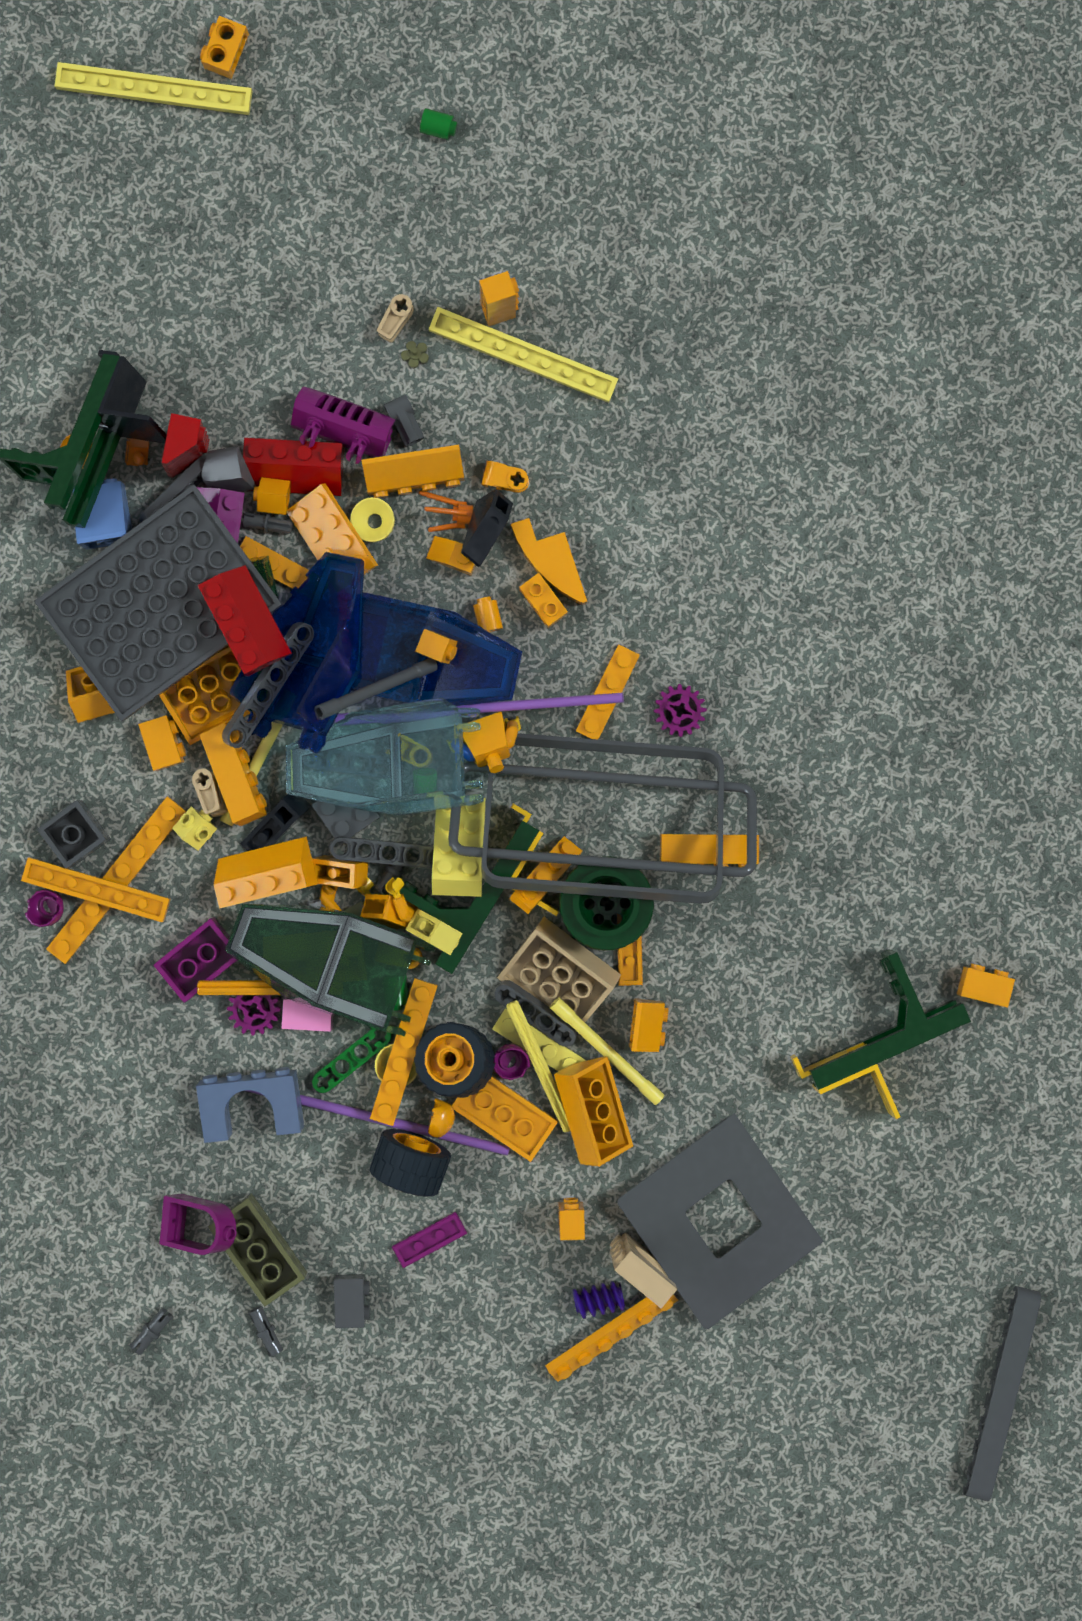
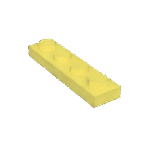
M505 1008L492 1029L514 1044L520 1045L526 1051L509 1012ZM529 1024L544 1059L550 1067L559 1072L572 1064L587 1061L567 1047L559 1045Z

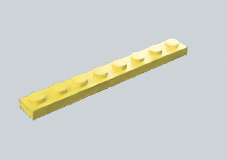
M61 62L57 63L55 88L57 90L250 115L253 92L252 88Z
M437 307L429 327V332L608 403L618 382V378L440 307Z

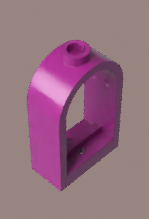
M186 1194L164 1195L160 1245L198 1255L219 1253L231 1247L237 1234L236 1221L233 1213L226 1205ZM187 1206L204 1210L213 1218L216 1235L212 1245L184 1239Z

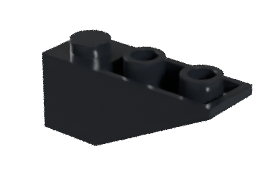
M497 489L476 501L461 553L477 567L482 565L508 522L513 503Z

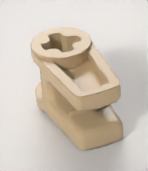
M399 294L392 299L377 328L379 336L388 342L395 340L414 312L412 301L408 296ZM404 303H406L407 310L405 311L402 309L400 312H398L399 310L397 305H403Z
M203 768L193 774L192 783L204 813L210 814L212 817L221 816L227 813L228 809L217 780H215L214 772Z

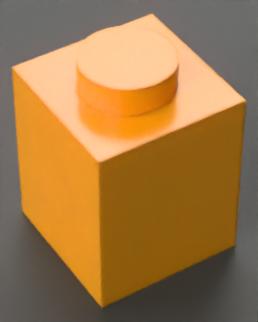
M261 477L259 487L255 486L253 492V501H257V511L286 515L290 503V481Z
M424 629L415 652L449 664L450 660H453L457 653L456 645L458 641Z

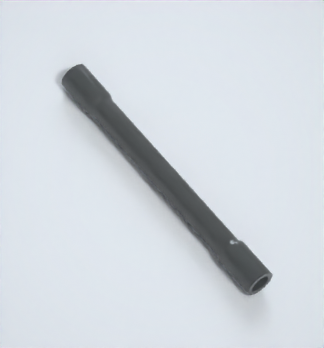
M432 658L425 659L410 668L339 698H333L315 706V714L318 719L323 720L347 707L415 678H421L437 670V663Z

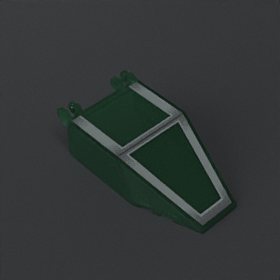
M242 904L225 951L260 977L261 980L270 985L285 999L374 1031L405 1036L406 1031L402 1028L393 1027L388 1024L391 1016L403 1022H410L411 1017L393 1011L411 960L427 966L431 963L425 957L413 955L416 946L428 952H434L436 947L422 939L363 917L326 907Z

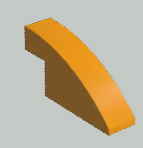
M529 518L511 523V529L516 542L534 570L540 573L549 585L564 596L581 605L587 604L565 532L537 541Z

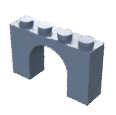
M281 1067L275 1069V1072L265 1073V1070H255L249 1075H241L240 1072L227 1074V1077L217 1078V1075L204 1076L196 1085L204 1143L229 1140L233 1134L229 1111L230 1099L236 1093L246 1090L256 1091L269 1100L273 1108L276 1135L301 1133L304 1127L297 1069L290 1070L289 1067Z

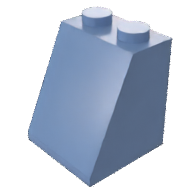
M116 478L103 481L86 527H75L78 545L86 550L110 546L132 530L124 483L117 481Z

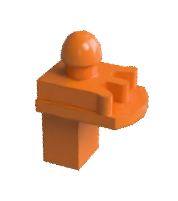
M127 438L125 451L126 465H148L149 441Z

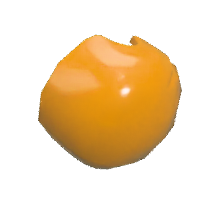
M435 1098L434 1108L432 1109L433 1116L430 1118L428 1133L432 1137L440 1138L452 1128L455 1114L451 1104Z

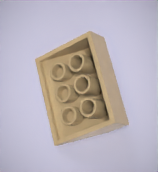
M543 917L497 978L500 981L512 980V982L549 1007L554 1000L560 997L575 1011L578 1017L586 1022L614 989L621 974L547 918Z

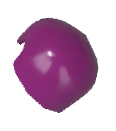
M49 889L36 891L27 900L28 910L25 912V916L32 925L37 927L52 926L63 915V899L57 892ZM45 901H46V903H47V905H48V907H49L51 913L45 911V909H44V907H43V904H44Z
M514 1043L504 1044L495 1052L493 1061L495 1064L494 1071L503 1079L513 1080L523 1077L526 1070L530 1068L528 1054L520 1045ZM513 1056H515V1064L511 1067H507L510 1061L512 1060Z

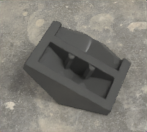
M238 446L208 451L201 473L203 481L207 486L237 492L254 490L256 484Z

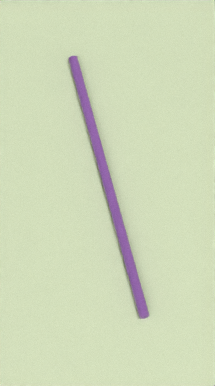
M623 693L340 713L335 715V722L350 723L623 703L624 695Z
M246 1090L247 1092L262 1095L256 1091ZM300 1095L301 1105L432 1137L428 1133L429 1126L396 1118L394 1125L390 1126L371 1120L372 1112ZM450 1131L438 1138L507 1156L510 1149L503 1144Z

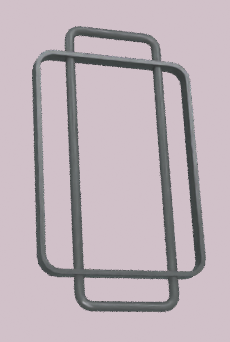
M518 733L515 745L706 760L716 767L717 781L503 764L504 769L498 772V774L717 790L716 865L488 848L494 773L489 771L488 765L477 767L475 762H466L461 764L454 774L453 791L461 790L462 797L465 773L471 771L489 773L483 848L462 846L458 842L461 804L451 805L448 841L452 851L458 855L482 857V877L486 883L493 887L702 904L715 900L719 895L723 876L746 877L756 867V793L747 784L725 782L723 759L717 752L711 749ZM724 791L741 792L747 797V863L744 867L723 866ZM487 858L716 875V886L707 892L501 877L489 871L487 868Z

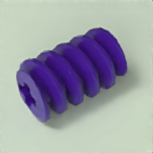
M611 1281L609 1289H607L604 1283H601L600 1291L597 1290L595 1285H592L590 1293H588L585 1287H582L581 1295L578 1294L576 1289L572 1290L577 1315L580 1313L583 1319H586L587 1311L593 1317H596L597 1309L600 1310L602 1315H605L606 1307H609L612 1313H615L616 1305L619 1306L621 1311L625 1309L621 1283L617 1287L614 1281Z

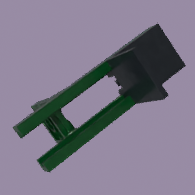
M99 350L98 352L101 361L67 445L45 454L36 451L26 453L17 448H11V450L0 448V460L21 480L51 485L44 503L50 509L59 507L61 510H66L62 520L69 526L86 527L121 437L163 444L166 442L167 434L150 416L135 414L147 383L146 380L124 356H120L117 352Z

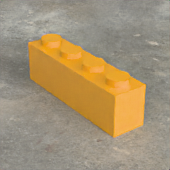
M508 271L479 280L480 303L488 327L516 318V310H519V288L515 277L510 278Z
M223 723L199 735L232 823L243 826L267 815L265 810L267 803L264 796L258 792L256 786L258 785V779L255 773L250 771L248 765L250 759L245 749H242V747L234 748L224 743L222 733L227 723ZM234 730L230 734V741L232 743L236 742L240 737L238 730Z
M660 834V861L716 865V834ZM723 835V866L738 864V867H744L747 863V835ZM757 835L756 864H759V835Z

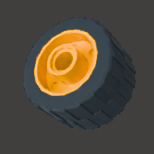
M454 1022L441 1023L434 1028H430L419 1040L420 1042L416 1047V1055L414 1057L415 1070L420 1078L419 1080L430 1091L441 1096L465 1098L478 1093L491 1079L493 1069L495 1068L493 1062L495 1054L490 1041L478 1029Z
M387 1129L381 1133L369 1171L378 1181L393 1189L416 1196L432 1197L439 1193L451 1159V1153L447 1148L430 1138L400 1129Z

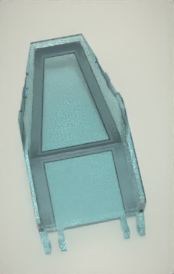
M436 698L351 712L345 715L344 719L336 723L331 722L326 732L310 733L286 746V794L353 809L392 815H404L482 803L484 801L483 795L473 794L465 796V789L481 788L483 781H465L463 732L480 730V723L462 724V717L471 718L479 716L480 710L470 707L458 708L444 698Z

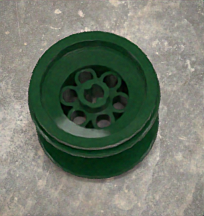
M578 865L565 880L566 882L601 883L605 885L619 883L621 886L651 888L645 875L638 869ZM560 894V913L567 930L576 940L593 949L605 951L626 947L635 942L645 932L653 916L654 900L628 898L631 903L630 907L623 909L620 906V901L623 898L610 897V901H614L615 905L613 909L606 911L605 907L601 906V900L607 896ZM593 899L595 901L594 908L587 909L585 901ZM596 914L603 915L604 922L598 925L594 922ZM620 914L622 917L621 923L614 924L611 920L612 915Z

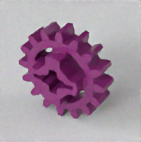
M681 684L677 685V690L669 686V693L666 694L662 691L660 695L663 699L655 700L659 708L653 710V713L660 716L655 721L656 723L662 721L661 730L669 728V735L671 736L675 731H678L679 737L683 736V731L691 735V728L693 727L698 730L700 726L697 722L705 721V718L700 716L701 713L707 711V708L700 706L705 700H698L699 691L692 694L690 692L691 686L689 685L685 690H682ZM681 694L678 701L674 703L667 701L671 696ZM689 698L694 702L696 712L691 710L688 703ZM682 704L684 705L683 710L689 714H682L678 717L676 716L677 711L671 707H678ZM664 710L669 711L671 715L670 723L665 718ZM686 718L692 720L689 725L679 727L682 720Z
M244 995L229 998L233 1005L228 1006L227 1010L233 1011V1014L228 1018L229 1020H236L234 1028L243 1027V1034L248 1029L251 1032V1036H254L258 1029L261 1034H264L265 1026L271 1029L274 1027L271 1020L278 1021L279 1019L275 1015V1012L281 1010V1007L275 1006V1003L280 1000L279 998H272L271 995H254L253 999L250 1000L243 999ZM264 997L269 1002L270 1010L265 1008ZM256 1003L258 1004L257 1009L260 1012L252 1015L250 1013L251 1009L247 1005L251 1006ZM238 1008L243 1011L244 1020L240 1017ZM257 1018L266 1019L261 1024L252 1025Z

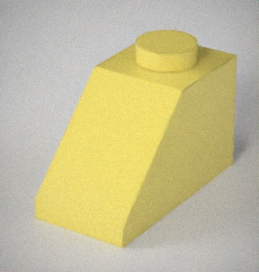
M418 908L405 929L449 955L457 947L459 939L463 934Z

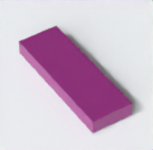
M455 1211L392 1246V1249L402 1267L405 1268L466 1235L467 1231Z

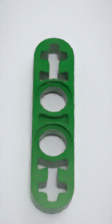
M379 1026L373 1027L314 1075L312 1080L314 1089L320 1093H326L333 1089L390 1042V1029L387 1026H383V1028ZM376 1030L379 1032L385 1031L387 1033L385 1035L386 1041L378 1040L374 1044L377 1049L373 1050L371 1044L365 1038L369 1037L371 1041L376 1037ZM359 1044H363L368 1048V1055L364 1058H360L355 1054V1047ZM346 1060L349 1063V1070L345 1073L338 1072L336 1069L337 1061ZM331 1067L333 1074L339 1079L335 1081L333 1076L327 1082L329 1085L327 1088L324 1085L319 1087L317 1084L320 1081L318 1076L321 1075L325 1078L330 1074L327 1069Z

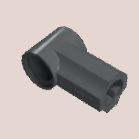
M406 394L384 404L386 412H388L391 418L395 419L394 424L405 447L416 444L424 439Z

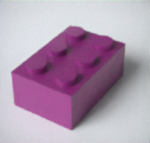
M213 917L153 966L185 1003L197 994L198 981L215 980L242 957L229 949L233 939L216 918Z

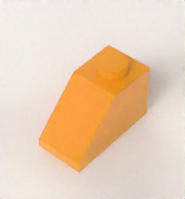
M434 536L426 559L470 576L475 568V564L461 553L462 543Z

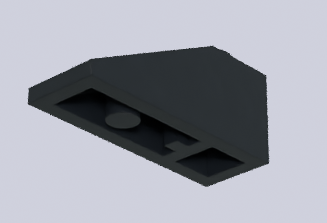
M291 791L240 844L247 851L274 845L312 806L299 793Z

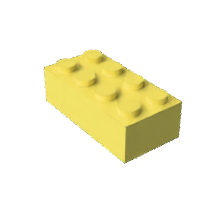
M462 797L458 842L462 846L483 848L486 798ZM451 805L436 807L432 895L482 897V857L462 856L452 851L448 841Z

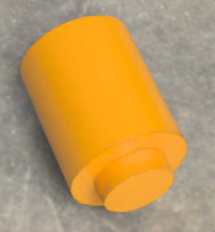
M491 596L477 599V604L473 605L479 633L486 634L503 629L497 600H491Z

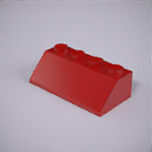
M171 413L162 457V465L168 477L174 478L189 468L203 453L207 454L210 439H208L206 427L203 426L201 419Z
M244 437L243 458L256 487H259L261 477L290 481V493L309 494L319 485L326 483L333 496H341L344 446L342 443L315 442L314 446L309 447L310 441H306L302 445L300 441Z
M246 565L220 573L198 585L244 675L250 676L292 654Z

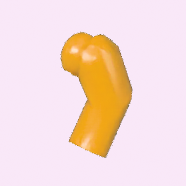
M323 884L319 900H321V904L326 907L329 914L337 915L342 911L334 901L338 887Z

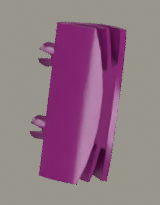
M303 386L295 399L291 428L303 432L299 438L302 445L310 438L309 447L314 446L317 437L333 443H342L344 447L349 448L346 459L350 462L356 454L355 464H358L363 454L374 458L385 456L391 441L390 436L393 432L391 428L395 423V419L350 401Z

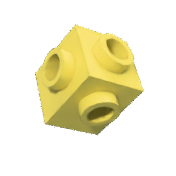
M192 806L172 828L183 841L198 851L217 830L211 822L212 816L205 814L203 809L199 812Z

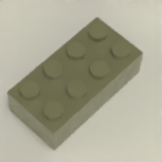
M251 1193L230 1208L236 1221L237 1234L233 1244L225 1252L265 1307L304 1280L308 1272ZM213 1220L208 1228L215 1236L216 1227Z

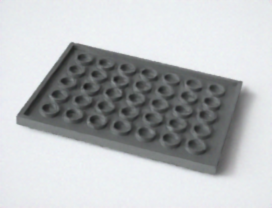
M192 485L34 600L40 611L122 722L228 646L198 587L199 584L220 573L246 565L271 614L283 606L195 485Z

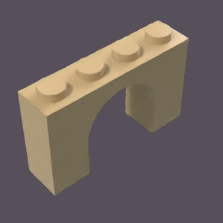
M625 1232L622 1236L618 1234L610 1243L614 1270L662 1309L676 1292V1284L668 1278L651 1252Z

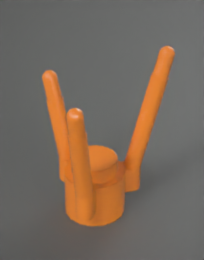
M419 491V495L454 505L453 509L424 507V510L428 512L452 514V521H457V523L429 527V532L455 528L465 529V524L470 523L473 505H467V502L456 501L430 492Z

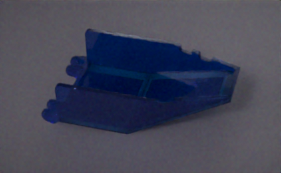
M325 552L305 575L307 579L299 588L295 586L291 590L292 596L288 601L272 613L283 637L294 623L303 622L311 625L314 630V638L251 734H256L261 738L267 737L268 732L272 729L271 722L300 729L303 731L298 740V747L303 750L309 749L313 753L320 752L322 747L325 746L326 736L339 714L337 713L320 720L315 714V706L350 693L360 674L364 561ZM304 627L297 631V638L299 640L304 639L306 636V629ZM289 647V649L292 652V654L284 658L286 661L290 660L293 656V650L291 647ZM274 668L270 673L272 681L277 680L280 676L278 668ZM241 669L230 689V695L241 704L262 670L246 676ZM264 688L260 689L257 693L258 701H263L266 698L267 693ZM248 709L250 715L247 719V722L250 721L253 717V711L251 709Z
M361 592L358 674L348 690L349 693L430 658L415 652L423 630L427 629L458 641L456 645L457 653L454 659L450 660L449 664L435 660L437 663V670L435 672L410 680L375 695L373 698L433 709L513 699L522 656L521 650L454 611ZM339 593L338 599L352 602L353 594ZM342 607L335 610V613L352 616V610ZM351 633L344 661L347 664H350ZM345 675L341 676L340 683L330 679H321L320 684L338 690Z

